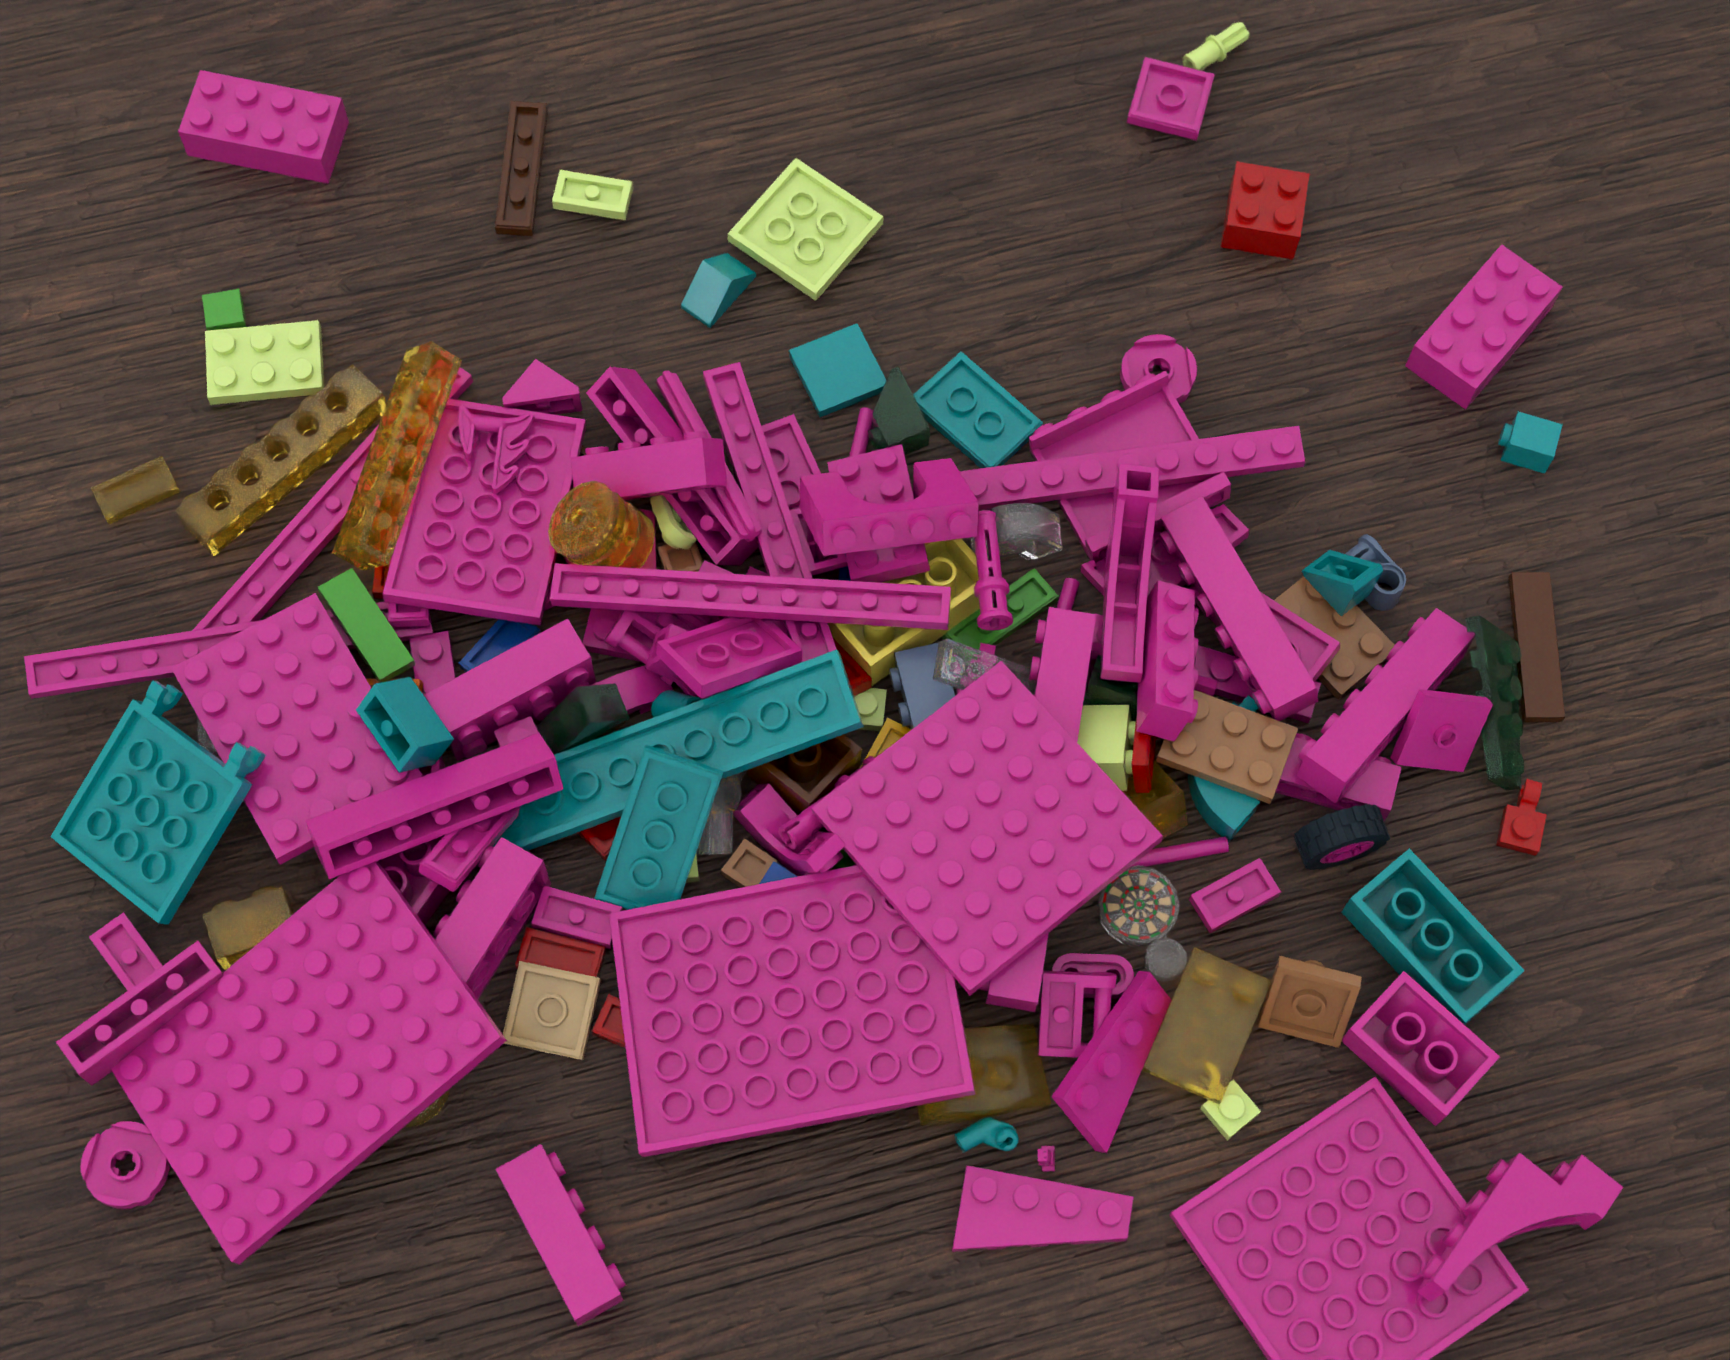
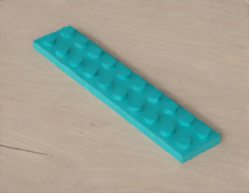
M836 649L554 754L563 790L520 806L518 817L501 837L529 851L621 817L645 745L722 770L724 772L721 779L864 727L840 653Z

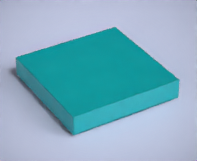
M858 323L789 350V357L819 418L888 391L889 384Z

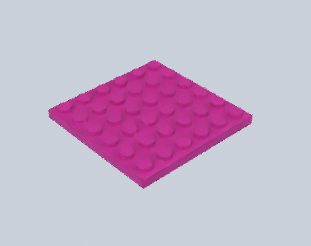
M1002 661L989 669L811 807L812 814L828 832L836 833L846 844L843 847L844 851L970 996L1161 843L1163 835Z
M1376 1077L1199 1193L1169 1215L1268 1360H1429L1529 1291L1499 1247L1494 1245L1480 1254L1463 1270L1448 1291L1432 1302L1417 1292L1425 1280V1277L1421 1275L1422 1269L1436 1253L1439 1256L1442 1255L1447 1248V1245L1443 1242L1444 1237L1458 1221L1463 1224L1469 1213L1464 1210L1467 1205L1466 1201Z

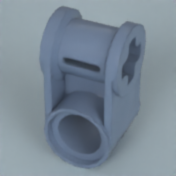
M1364 534L1358 539V544L1345 554L1381 564L1383 572L1372 592L1365 600L1374 609L1380 611L1390 610L1399 602L1406 583L1405 573L1383 551L1382 547L1373 537ZM1378 584H1388L1392 587L1393 590H1383L1378 586Z

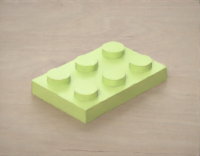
M319 320L205 331L207 399L210 405L325 394L322 334Z

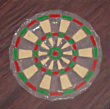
M1140 865L1131 866L1100 891L1098 900L1100 922L1107 933L1120 943L1130 946H1150L1167 937L1177 921L1180 907L1177 891L1170 880L1156 869Z

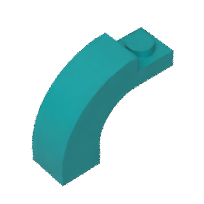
M1249 695L1240 705L1235 702L1232 703L1256 713L1259 710L1255 700ZM1188 774L1189 790L1197 810L1216 833L1221 837L1226 836L1229 843L1254 815L1260 801Z

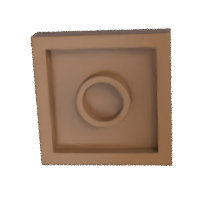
M1279 956L1259 1017L1258 1027L1339 1048L1361 988L1362 976L1326 968L1321 962L1315 960L1303 962Z

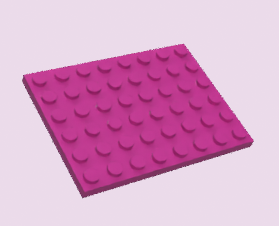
M376 861L337 877L224 971V975L116 1064L111 1071L230 1261L240 1265L507 1040L379 861Z
M857 865L829 870L824 873L819 872L609 913L638 1151L641 1157L976 1095L955 978Z

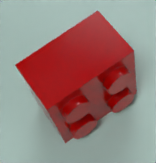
M1236 162L1229 189L1221 248L1293 260L1301 237L1310 174Z

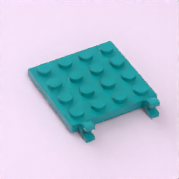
M153 680L148 687L144 701L132 699L50 837L157 923L169 925L253 784L246 780L245 776L256 770L266 755L256 747L250 746L246 748L241 743L236 742L225 764L162 716L163 712L172 709L178 703L183 693L173 685L167 684L165 687L158 681Z

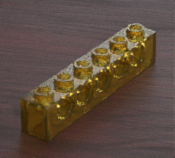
M432 341L407 349L332 551V554L363 571L389 565L462 362L461 359Z
M353 364L346 370L337 372L317 394L305 398L293 414L286 419L276 422L269 433L258 443L247 446L242 451L240 457L229 467L218 470L212 476L210 482L200 491L188 495L182 501L180 507L175 510L183 526L213 556H216L388 411L383 393ZM337 406H347L340 412H332ZM309 430H318L312 436H303ZM280 454H289L284 460L274 461L275 457ZM259 478L253 485H244L249 479ZM221 503H230L223 510H215V508Z

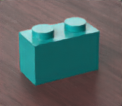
M411 677L374 684L356 709L399 773L435 765L454 740Z

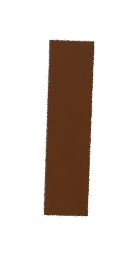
M510 101L495 222L496 234L533 236L548 112L547 103Z
M1511 572L1508 578L1522 721L1562 722L1565 718L1550 572Z

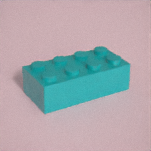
M1410 848L1352 896L1341 912L1399 975L1405 971L1464 1025L1513 984L1525 971Z

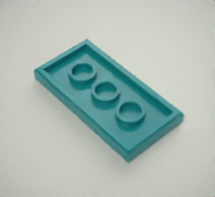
M645 745L594 899L622 906L626 910L680 900L724 771Z

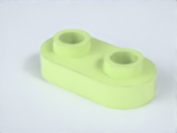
M664 495L651 497L652 511L656 516L663 540L672 548L690 549L697 541L695 536Z

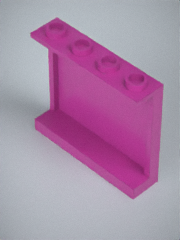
M1165 370L1157 375L1151 373L1143 376L1135 383V386L1122 392L1121 390H1115L1108 393L1102 398L1100 403L1094 406L1077 408L1067 416V419L1054 425L1047 423L1040 426L1029 437V446L1034 460L1040 461L1196 440L1199 438L1168 386V373ZM1225 472L1203 481L1159 486L1154 533L1163 531L1162 516L1201 496L1204 497L1210 508L1229 499L1231 483ZM1113 493L1057 500L1089 560L1097 562L1104 559L1112 526Z

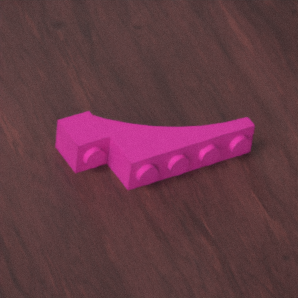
M1119 464L1113 492L1112 526L1105 556L1100 679L1141 682L1149 570L1158 501L1159 467Z
M1518 1153L1508 1162L1500 1159L1486 1176V1179L1491 1182L1486 1191L1482 1192L1479 1190L1466 1205L1464 1210L1469 1215L1464 1223L1461 1224L1458 1221L1444 1237L1443 1242L1447 1245V1248L1441 1256L1436 1253L1422 1269L1421 1275L1425 1277V1280L1417 1292L1432 1302L1447 1292L1463 1270L1480 1254L1511 1237L1537 1229L1563 1225H1579L1584 1230L1588 1229L1604 1218L1623 1189V1186L1583 1155H1580L1569 1164L1562 1161L1550 1176L1521 1153Z

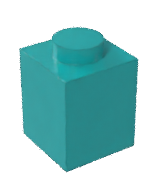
M1518 411L1511 424L1505 423L1502 428L1498 445L1504 446L1500 461L1545 474L1555 456L1563 424Z

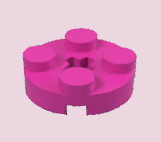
M1148 335L1137 340L1134 346L1125 353L1122 360L1120 378L1123 388L1126 390L1135 386V383L1140 378L1150 374L1154 365H1160L1162 371L1166 370L1169 373L1168 386L1178 403H1183L1187 400L1197 375V364L1192 352L1187 347L1185 350L1182 346L1176 344V339L1167 335Z
M123 1121L111 1125V1128L106 1129L101 1134L97 1133L88 1142L81 1159V1174L90 1193L103 1204L117 1209H130L150 1204L167 1180L170 1163L146 1125L138 1122ZM127 1154H132V1161L136 1163L135 1169L129 1171L126 1176H120L121 1170L115 1167L117 1160L123 1161Z

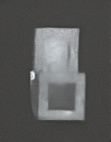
M1012 503L992 508V511L996 513L1000 557L1015 553L1032 561L1062 550L1059 514L1046 507L1031 503ZM971 537V549L975 553L974 537ZM986 540L987 558H988V561H989L988 547H987V540Z

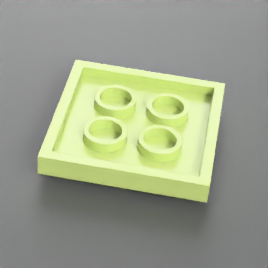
M795 158L730 230L728 242L816 301L883 225V216Z

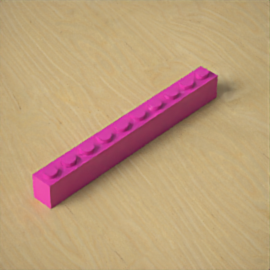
M1049 607L1046 620H1038L1035 643L1042 644L1040 657H1032L1029 680L1036 681L1035 693L1033 694L1035 698L1077 742L1097 614ZM1048 934L980 988V990L988 991L986 1004L1031 1012L1036 1011Z

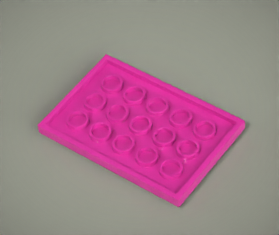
M434 396L383 590L384 602L541 626L573 487L571 457L580 456L586 430V419L534 412L535 419L531 427L521 440L517 442L520 443L524 439H529L530 442L528 450L513 464L518 466L519 472L508 486L498 494H493L492 479L498 433L475 431L472 458L466 459L460 441L459 407L460 405H465L468 411L475 416L500 418L519 417L529 411Z
M316 593L171 667L221 760L225 764L236 742L241 743L246 748L250 746L256 747L266 755L260 766L245 776V779L253 785L244 801L279 865L314 847L306 820L423 776L419 768L399 773L357 713V707L368 694L371 687Z

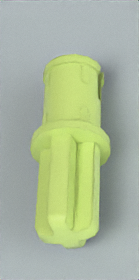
M1242 22L1234 23L1216 36L1209 35L1205 43L1183 56L1184 67L1203 71L1216 61L1222 62L1226 59L1228 52L1248 40L1249 32Z

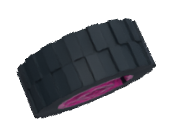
M1370 804L1353 806L1324 815L1301 827L1294 834L1303 864L1306 869L1321 870L1352 862L1375 852L1390 840L1379 807Z

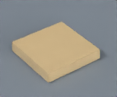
M519 961L503 1036L507 1040L504 1044L584 1060L602 978Z

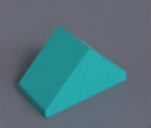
M728 253L704 259L681 303V308L711 328L755 279L756 272Z
M1333 550L1327 551L1302 570L1308 582L1340 616H1343L1370 595L1383 572L1381 564Z

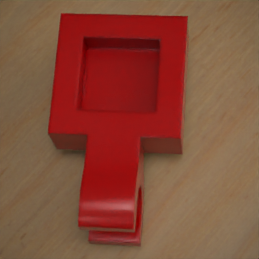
M1526 779L1525 785L1520 786L1517 807L1509 804L1505 806L1496 846L1534 856L1539 853L1547 814L1535 811L1542 790L1541 782Z

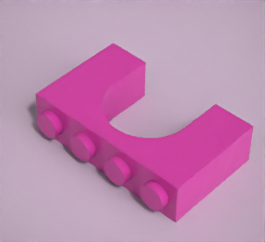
M951 458L914 462V499L898 504H877L855 497L847 489L839 472L800 476V511L823 556L977 537L978 500Z

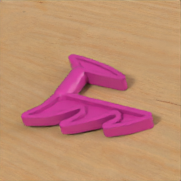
M460 405L459 432L461 446L466 459L472 458L475 431L498 433L492 479V493L498 494L517 476L519 469L517 465L513 464L530 447L529 439H524L520 443L517 442L521 440L531 427L535 419L534 412L529 411L513 418L475 416L468 411L465 405Z

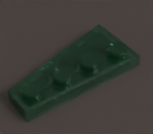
M1482 616L1465 618L1467 632H1475L1477 650L1470 651L1472 668H1478L1483 687L1482 690L1476 691V696L1487 697L1493 704L1487 717L1488 726H1483L1481 731L1488 780L1506 791L1520 789L1521 774L1524 772V760L1520 753V736L1523 734V723L1519 716V699L1522 697V687L1518 679L1517 664L1521 659L1520 647L1514 638Z

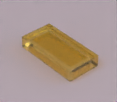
M163 456L91 487L108 524L180 492Z

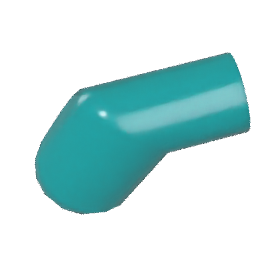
M984 1117L954 1134L955 1140L963 1153L981 1143L999 1150L1011 1151L1017 1146L1019 1141L1017 1131L1012 1125L992 1117Z

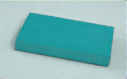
M962 351L915 392L908 402L910 407L979 468L1003 466L1029 441V437L1033 435V432L1043 425L1039 418Z

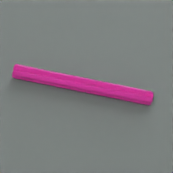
M669 370L664 371L662 376L657 378L656 383L683 434L707 431V438H712L677 374L671 373ZM725 463L727 486L713 489L740 539H746L748 542L755 540L756 536L761 534V526Z

